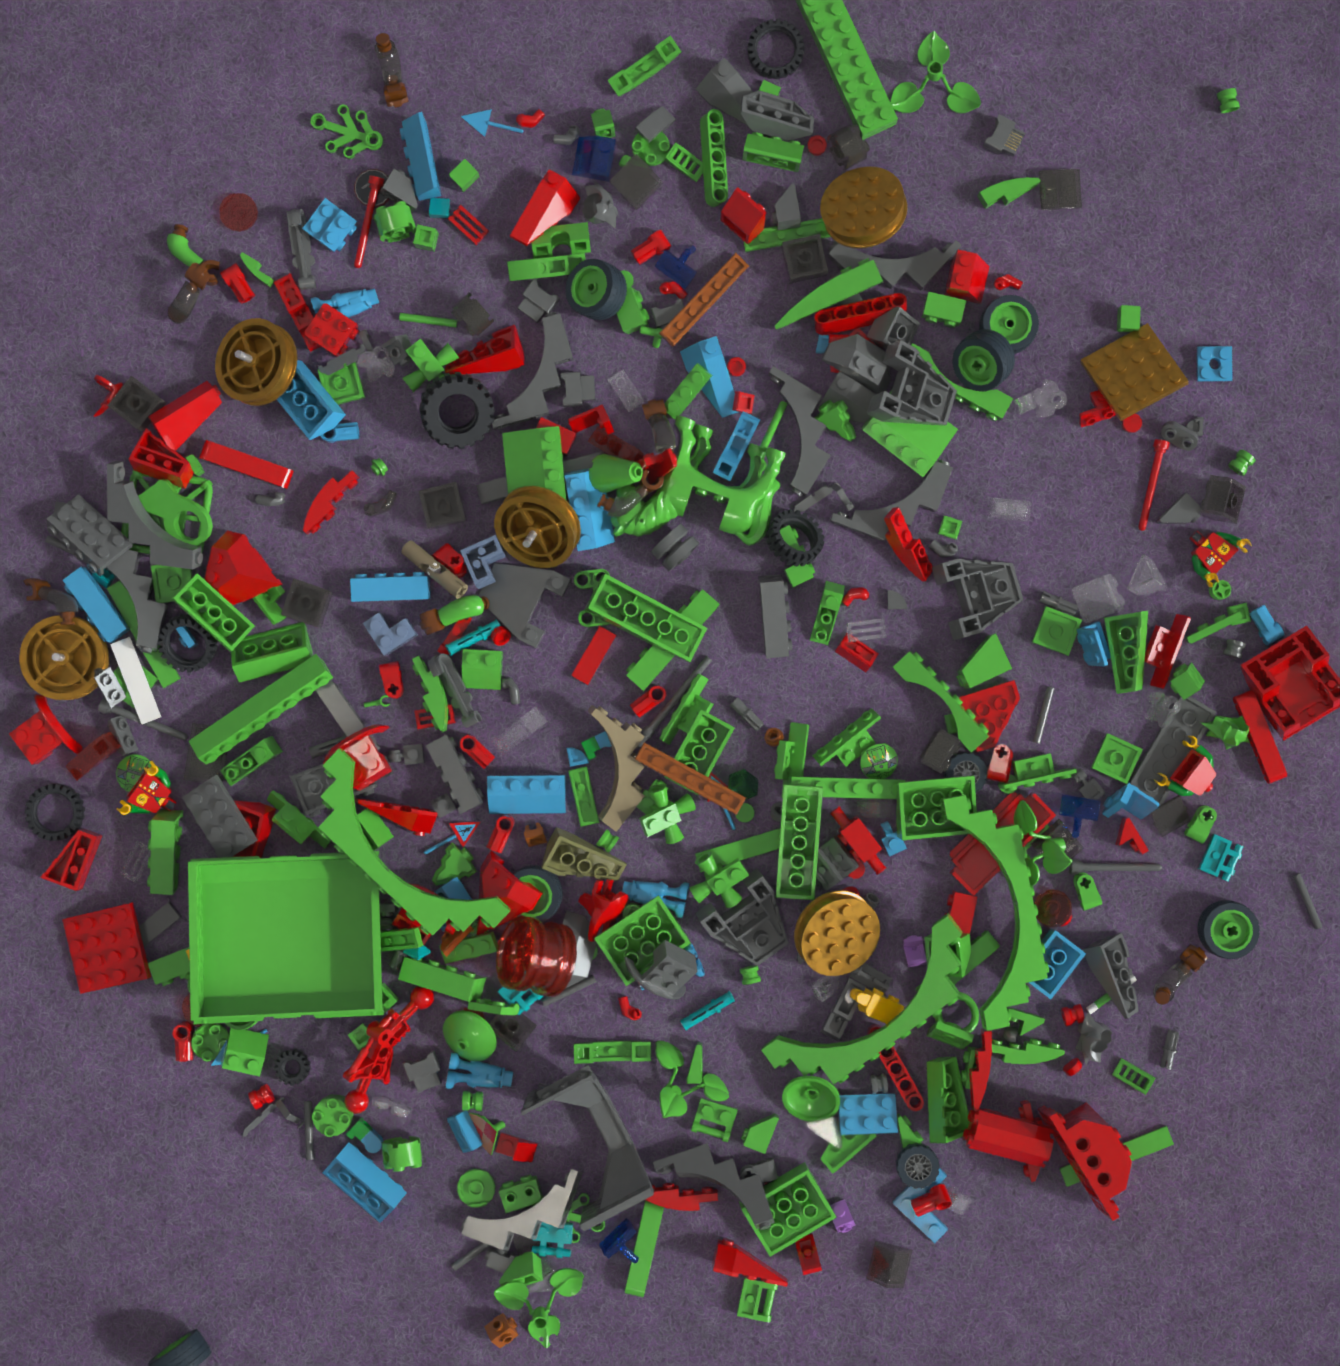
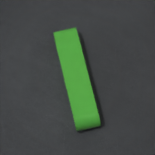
M712 109L701 117L700 130L705 200L710 207H717L728 198L723 115L719 110ZM712 155L715 156L716 162L712 159ZM713 174L717 176L718 181L714 179ZM714 193L718 195L719 200L715 198Z
M988 930L984 931L981 937L979 935L970 943L971 955L964 976L1000 947V944ZM948 976L954 985L963 978Z
M648 1201L644 1203L625 1287L626 1294L644 1297L664 1207Z

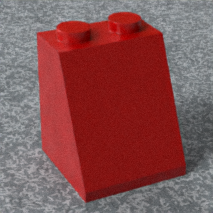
M957 250L951 261L944 295L982 304L990 266L977 253Z

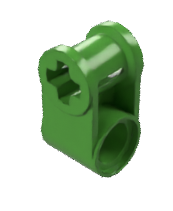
M1206 805L1198 807L1184 835L1203 844L1217 818L1216 811ZM1207 812L1210 814L1209 818L1203 816V813Z
M1084 872L1075 875L1073 883L1083 911L1102 905V900L1093 878ZM1082 878H1085L1087 880L1085 881L1084 886L1080 884L1081 882H1083Z

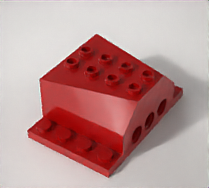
M1087 1102L1064 1116L1044 1105L1037 1110L1046 1125L1054 1129L1053 1137L1096 1208L1112 1221L1119 1218L1117 1213L1119 1208L1111 1198L1124 1191L1127 1187L1132 1160L1129 1156L1132 1154L1128 1147L1120 1142L1119 1138L1121 1136L1117 1129L1109 1125Z

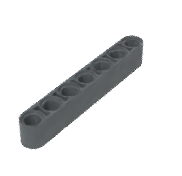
M597 452L563 461L564 473L592 468L594 463L592 460L597 455L604 454V452ZM506 477L476 485L481 504H488L489 501L492 503L503 500L508 496Z

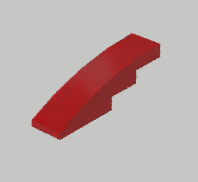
M291 273L278 279L274 284L309 351L312 352L321 347L305 335V330L314 316Z
M981 1029L982 1048L975 1049L976 1068H969L971 1107L974 1111H977L981 1105L990 1074L992 1057L991 1030Z

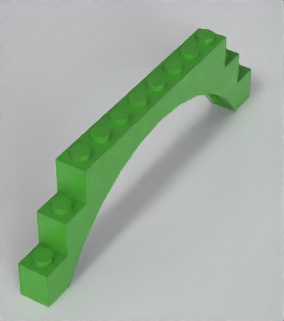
M339 748L322 765L325 768L324 772L331 779L335 777L336 780L320 796L323 799L322 803L328 809H334L318 827L321 829L320 834L327 840L331 839L335 843L334 847L343 854L345 852L350 857L348 860L355 867L360 866L364 870L363 875L370 881L373 879L378 883L377 888L383 894L388 893L392 897L391 901L398 908L402 906L407 911L405 914L412 921L417 920L421 924L420 929L427 935L430 933L433 936L448 919L452 921L450 924L457 931L461 929L464 932L479 915L482 917L480 920L488 928L490 926L495 928L511 911L498 896L473 900L445 898L427 893L397 876L376 855L362 831L355 809L353 792L355 761L342 748Z
M966 795L939 799L942 817L966 830L984 845L999 865L1010 890L1015 917L1013 949L1007 969L997 988L979 1009L983 1029L989 1031L1009 1027L1011 1013L1007 1007L1028 1003L1030 990L1025 983L1047 979V973H1049L1048 963L1044 961L1043 955L1045 954V946L1040 940L1042 930L1036 919L1038 909L1036 904L1033 903L1032 898L1034 896V888L1029 882L1031 872L1029 866H1026L1025 861L1027 851L1023 847L1021 840L1023 839V831L1021 827L1019 828L1018 824L995 827L997 817L990 809L969 813L971 803Z
M949 913L933 923L931 956L926 975L912 1000L888 1024L869 1035L846 1042L830 1044L801 1042L778 1035L765 1044L761 1051L774 1068L786 1066L790 1062L789 1058H791L803 1076L815 1074L820 1069L818 1066H820L833 1084L838 1081L839 1083L844 1082L849 1078L848 1074L853 1070L855 1073L865 1066L863 1063L867 1060H875L880 1056L879 1052L884 1048L886 1051L896 1044L894 1041L898 1038H906L911 1034L910 1030L915 1026L920 1028L927 1022L926 1019L929 1016H937L942 1012L941 1008L946 1004L950 1006L958 1000L959 990L947 974L952 976L959 971L961 961L948 944L953 946L959 942L962 930Z

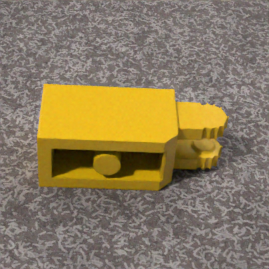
M856 988L850 991V998L858 1002L857 1006L861 1012L886 1024L902 1012L905 1007L899 1003L900 999L890 994L886 997L884 992L876 988L873 991L867 988L864 991Z

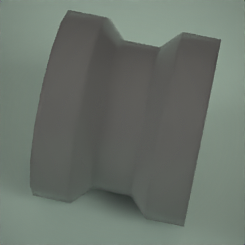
M1227 639V647L1223 650V654L1242 659L1243 655L1241 652L1246 644L1233 639Z
M886 1073L880 1076L870 1075L872 1094H876L878 1091L888 1093Z

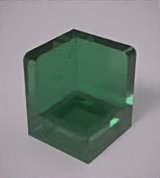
M745 769L729 775L728 788L744 796L745 800L758 795V779Z

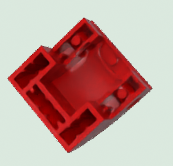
M1307 625L1241 664V670L1249 689L1255 693L1263 713L1283 741L1340 707V678L1328 664L1329 653Z

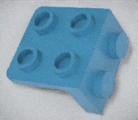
M1096 621L1078 628L1077 639L1082 645L1085 662L1090 666L1104 667L1108 665L1107 659L1111 658L1100 622Z
M1128 783L1105 800L1103 804L1105 808L1102 814L1109 818L1123 808L1137 818L1143 819L1156 810L1159 803L1153 797L1140 791L1136 786Z

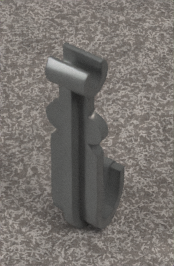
M291 209L286 211L292 254L296 256L293 258L292 264L295 268H299L300 277H298L299 287L301 290L316 288L315 277L311 272V266L315 264V258L309 255L312 252L310 237L303 230L307 223L306 216L302 209Z
M444 653L434 655L432 659L428 660L429 669L433 677H440L448 695L453 697L451 704L454 708L460 709L463 715L462 723L464 727L468 728L482 721L480 713L476 710L474 711L470 704L472 695L469 692H465L466 686L451 658Z

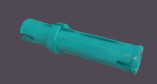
M496 619L483 627L479 626L477 630L446 644V649L450 656L480 640H487L492 631L501 625Z
M728 991L717 999H711L710 1003L681 1019L680 1022L684 1029L687 1031L692 1026L716 1012L720 1013L721 1009L735 1002L731 992ZM723 1001L722 1004L718 1005L717 1007L713 1008L712 1010H709V1009H710L711 1007H713L714 1005H716V1004H718L719 1002ZM706 1011V1013L702 1016L698 1017L695 1020H692L694 1017Z

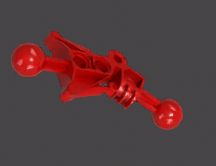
M420 986L415 987L410 994L411 1002L399 1014L390 1009L380 1022L373 1021L368 1025L366 1033L370 1038L367 1045L361 1049L351 1067L343 1073V1078L348 1082L361 1078L357 1088L349 1091L345 1096L344 1104L349 1112L358 1114L365 1111L368 1107L369 1098L366 1092L372 1079H379L385 1085L390 1082V1067L394 1053L393 1046L401 1041V1037L406 1036V1032L409 1033L411 1031L406 1021L418 1009H426L432 1005L434 1001L432 990Z

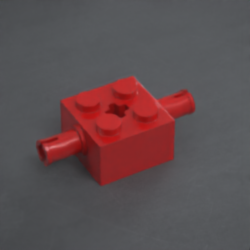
M840 806L834 809L830 814L840 826L838 838L845 846L849 845L851 847L849 852L857 862L861 860L863 863L867 861L876 875L884 871L886 866L876 855L882 848L862 821L856 816L849 820Z

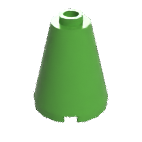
M608 454L597 455L592 460L594 462L592 468H589L590 482L601 493L611 492L638 482L643 475V470L639 463Z

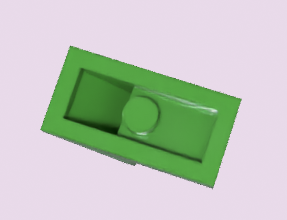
M1007 1007L1011 1013L1010 1021L1018 1022L1021 1020L1017 1032L1020 1036L1043 1024L1045 1021L1042 1016Z

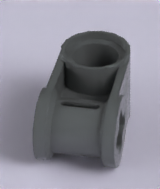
M774 1158L745 1165L740 1171L741 1179L748 1178L746 1176L747 1171H751V1176L759 1174L761 1182H768L778 1178Z

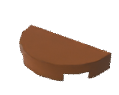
M471 925L464 932L460 929L459 931L455 930L453 935L447 931L443 934L440 949L446 957L473 930Z

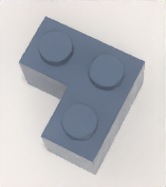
M496 535L460 550L474 584L478 589L496 582L489 564L506 557Z
M377 613L363 623L384 656L389 655L418 636V633L406 618L390 627L381 613Z

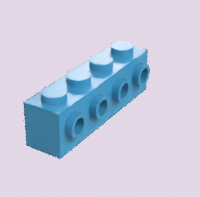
M81 566L63 579V582L66 584L64 586L65 590L70 595H74L77 599L75 601L76 605L80 610H85L88 615L86 617L92 626L98 628V635L104 642L113 643L130 631L126 621L86 567Z
M413 572V576H405V573H394V577H386V573L375 574V578H367V574H355V578L350 579L351 602L430 599V576H425L424 572Z

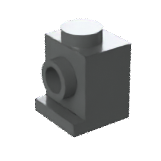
M407 334L394 336L382 345L383 348L387 349L394 365L400 364L404 366L411 362V357L405 351L412 346Z
M448 793L431 801L439 819L456 810Z
M494 1247L492 1249L488 1248L484 1257L487 1260L486 1266L505 1273L513 1261L515 1252L511 1251V1254H509L506 1250Z

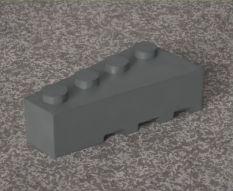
M781 574L758 576L761 588L759 593L762 606V624L764 625L766 658L788 657L789 651L792 650V640L788 639V632H791L790 620H786V613H789V602H785V594H788L787 582L784 583Z
M445 735L426 745L436 767L442 771L440 774L444 783L451 788L449 791L453 801L460 805L457 808L459 813L462 814L483 803L482 798L485 796L480 787L476 788L473 782L476 779L472 771H467L465 767L467 762L463 754H458L456 750L458 745L454 737Z

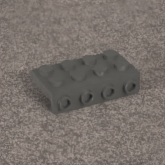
M79 494L46 518L49 534L53 537L56 536L66 549L72 550L79 561L83 560L87 564L88 569L99 576L104 574V568L133 547V543H130L124 534Z
M323 764L290 776L303 807L304 816L309 815L310 818L321 814L320 810L327 808L322 803L323 799L320 796L336 780L335 777L331 779L324 772ZM376 781L361 791L353 788L354 801L356 796L362 793L364 797L375 793L374 789L378 787Z
M218 775L213 776L182 797L186 807L194 815L196 823L205 833L207 841L215 849L218 858L233 857L258 841Z

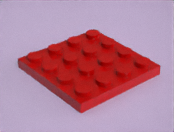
M133 902L62 919L80 994L151 978Z

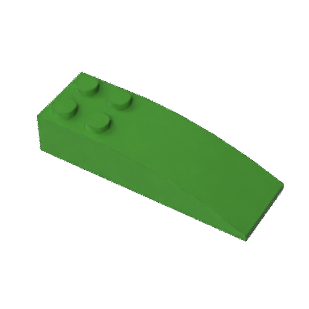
M607 574L601 576L585 608L587 612L689 663L707 630L705 626Z
M784 784L776 878L777 898L815 899L823 787Z

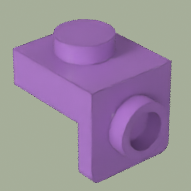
M912 935L904 939L903 948L908 968L927 964L922 936Z
M845 1199L830 1205L836 1215L833 1223L837 1232L845 1233L850 1231L855 1226V1222Z

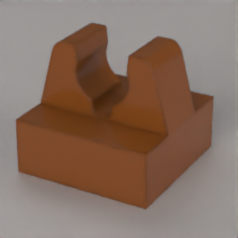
M539 822L536 823V829L530 830L529 825L525 827L524 836L528 847L547 842L546 835Z

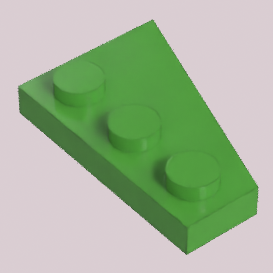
M838 1128L820 1159L833 1174L877 1135H840Z

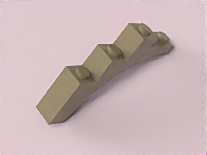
M592 705L588 712L598 720L605 730L612 745L615 760V776L612 791L598 817L617 832L645 797L641 792L643 788L633 782L645 767L641 762L635 760L637 754L633 752L645 736L640 733L642 729L635 723L630 725L626 722L623 725L615 717L611 720L606 716L608 712L601 706L596 708Z

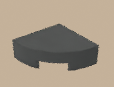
M1203 417L1195 418L1186 424V428L1194 431L1199 437L1203 436Z
M887 590L888 610L907 609L906 601L899 593Z

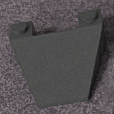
M898 340L887 346L883 359L884 364L898 371L892 392L889 394L883 391L872 396L867 414L881 422L945 426L947 425L957 390L941 374H937L931 368L932 364L929 361L926 362L919 355L920 352L915 347L902 340Z
M955 559L932 567L937 585L954 581L964 617L948 622L953 640L981 633L987 626L994 623L999 617L1024 600L1013 563Z
M494 563L491 571L496 582L483 587L478 596L488 598V609L519 640L538 648L546 631L530 624L529 621L545 589L564 597L572 580L553 570Z
M756 868L748 877L742 880L751 892L748 897L722 916L711 902L695 914L710 936L718 939L727 947L732 948L755 965H760L786 946L788 940L780 918L774 891Z

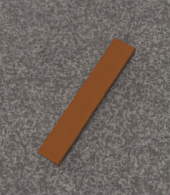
M735 253L659 334L673 347L740 277L749 265Z
M645 742L635 757V760L736 815L746 799L744 796Z

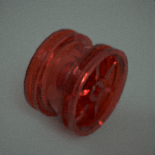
M523 915L512 919L503 931L497 949L496 971L502 986L520 992L530 988L533 993L546 997H556L561 994L570 982L576 964L577 943L572 929L567 925L556 922H547L543 925L539 919Z

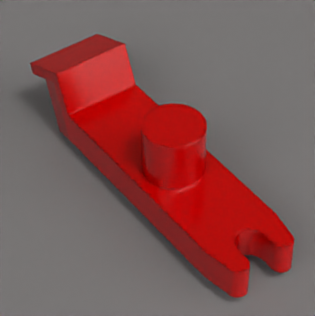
M469 617L468 620L462 619L457 621L437 651L449 655L445 645L461 638L472 618Z

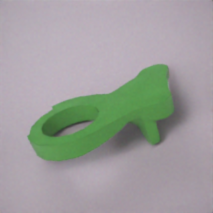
M160 479L145 492L138 495L147 512L163 518L165 530L171 536L196 546L205 542L210 537L213 525L208 511L200 504L179 495L181 487L172 485L167 479ZM182 511H190L198 516L202 527L198 538H190L182 533L178 522Z

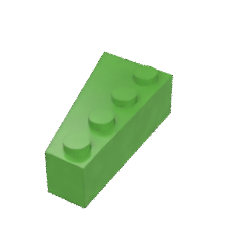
M1148 611L1104 618L1117 694L1142 690Z
M160 809L149 821L148 831L151 832V839L148 841V850H151V857L148 859L150 875L148 876L147 885L150 887L151 894L174 895L178 889L179 863H176V860H179L181 846L177 845V842H179L180 835H182V827H179V819L183 817L184 812L182 810L169 811L167 809Z
M410 956L404 957L398 980L467 1002L475 1001L477 998L481 999L487 977L476 975V973L458 970L455 966L440 965V962L435 960L426 961L422 960L423 958L416 960Z
M938 1057L927 1062L930 1143H948L963 1137L964 1130L968 1129L970 1121H968L969 1113L957 1058Z

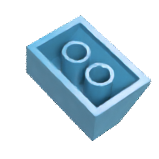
M1053 928L1048 931L1041 941L1045 946L1044 961L1048 963L1049 967L1048 978L1028 982L1049 999L1053 998L1086 955L1085 952Z

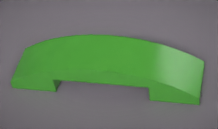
M670 35L656 45L654 50L626 70L622 69L608 79V82L619 97L663 69L681 53V50Z
M651 1041L574 1044V1064L602 1061H651Z

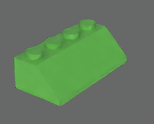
M198 573L172 599L230 652L255 627L253 623Z
M305 622L245 637L231 652L232 668L238 681L243 682L296 668L312 657L313 652Z
M700 710L674 759L708 777L735 727ZM664 776L666 779H668V780H670V781L676 783L677 785H679V786H681V787L687 789L688 791H690V792H692V793H694V794H696V795H699V794L695 793L694 791H692V790H690V789L684 787L683 785H681V784H679V783L673 781L672 779H670V778Z

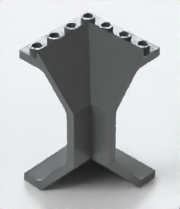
M589 1065L551 1085L539 1083L537 1089L527 1094L528 1096L521 1110L522 1115L551 1100L587 1107L608 1147L609 1152L600 1195L597 1200L584 1206L582 1209L580 1226L583 1232L654 1195L653 1187L634 1142L609 1094Z

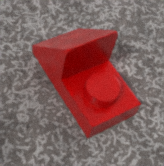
M1122 818L1115 845L1120 846L1131 840L1129 845L1135 853L1138 852L1143 855L1148 852V848L1130 818Z
M501 1132L495 1152L513 1157V1161L532 1162L538 1143Z
M813 1234L806 1235L796 1241L795 1244L803 1275L822 1271Z

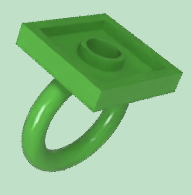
M959 992L957 998L964 1001L971 1010L970 1023L961 1029L957 1024L944 1022L941 1012L934 1017L936 1023L928 1029L926 1036L962 1050L973 1040L974 1035L971 1032L978 1024L979 1010L970 996Z

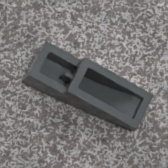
M851 978L847 980L820 1030L821 1033L836 1041L841 1038L858 1005V1002L850 998V991L855 988L864 991L866 986Z

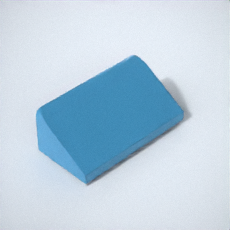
M462 1111L447 1118L463 1153L473 1151L483 1144L468 1111Z

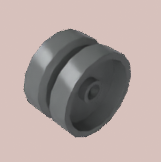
M682 524L673 529L651 551L656 559H661L667 553L669 554L662 564L668 572L685 561L700 544L693 536L688 537L683 542L681 541L688 533V530Z

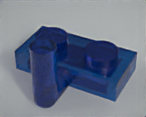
M693 245L689 246L679 258L665 250L655 267L686 289L697 272L685 264V262L696 251V248Z
M1062 794L1059 815L1075 817L1072 837H1079L1082 819L1098 821L1101 801Z
M626 1218L599 1246L608 1259L620 1250L634 1264L639 1260V1257L625 1245L636 1233L632 1222Z

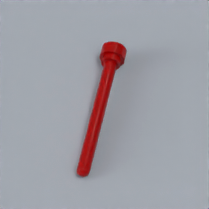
M371 175L368 181L371 190L354 262L356 268L362 266L378 190L383 187L385 180Z
M1154 440L1153 448L1156 453L1138 528L1140 531H1144L1147 526L1162 457L1170 444L1168 441Z

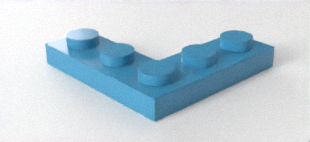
M941 1168L935 1182L933 1181L930 1186L922 1189L907 1186L893 1201V1204L934 1243L948 1231V1227L932 1212L917 1217L912 1208L911 1200L929 1193L933 1186L940 1184L947 1177V1174Z

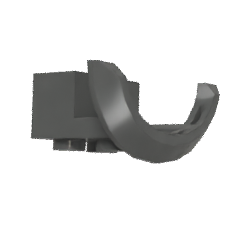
M666 940L653 951L654 964L643 975L636 969L633 960L624 957L629 974L640 986L652 994L675 1000L684 996L686 992L684 984L697 973L695 955Z

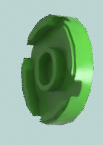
M473 1168L466 1171L460 1177L457 1184V1193L462 1202L470 1207L479 1208L487 1205L492 1200L495 1194V1182L489 1172Z

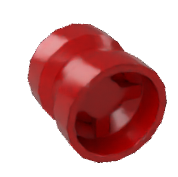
M1076 1004L1073 1008H1061L1063 1022L1066 1027L1071 1026L1075 1021L1079 1024L1083 1023L1085 1016L1081 1004Z
M268 1084L262 1085L259 1090H252L248 1093L250 1102L256 1110L263 1107L265 1103L269 1104L275 1101Z

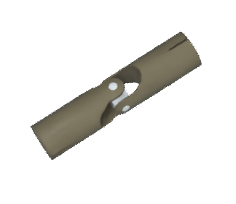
M410 540L403 546L401 553L455 598L459 599L466 593L468 585L441 563L437 562L414 541Z

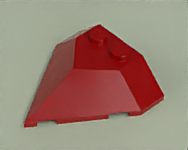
M227 530L211 547L204 580L232 605L245 602L267 592L272 587L282 585L281 581L273 575L271 568L256 548H253L248 542L247 536Z
M490 851L481 865L479 899L498 896L511 909L496 926L498 927L517 918L518 915L533 910L543 893L531 883L520 881L503 866L505 861L496 853ZM480 915L477 918L476 935L484 934L485 931L494 929L492 926L488 928L480 920L482 918Z

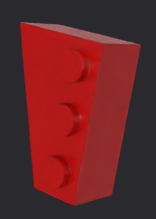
M147 428L129 457V462L134 471L159 480L167 479L173 485L184 489L194 474L190 463L172 448H169Z
M87 829L78 830L40 878L75 891L83 889L103 835Z

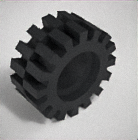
M289 1049L284 1051L275 1061V1076L279 1077L280 1082L283 1081L285 1085L290 1084V1086H294L295 1084H300L309 1075L311 1063L307 1059L308 1056L303 1054V1051ZM287 1061H297L300 1066L299 1072L296 1074L288 1073L285 1068Z

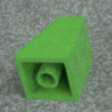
M996 633L987 636L958 669V676L956 678L961 687L963 686L965 689L972 688L1012 669Z

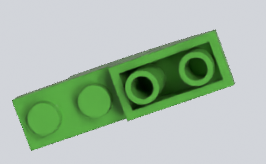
M585 253L508 261L509 281L569 275L576 265L585 260Z
M417 656L412 659L414 665H412L413 670L417 676H421L423 680L421 685L424 691H429L428 694L423 696L425 700L423 706L427 713L431 712L433 716L431 721L435 729L445 732L447 731L448 703L443 683L439 676L433 677L423 659Z
M992 1039V1052L1002 1054L1001 1060L1004 1063L1036 1064L1056 1059L1065 1054V1050L1060 1048V1044L1049 1042L1048 1045L1041 1044L1040 1040L1030 1039V1041H1024L1023 1048H1021V1045L1017 1043L1004 1045L1001 1040Z

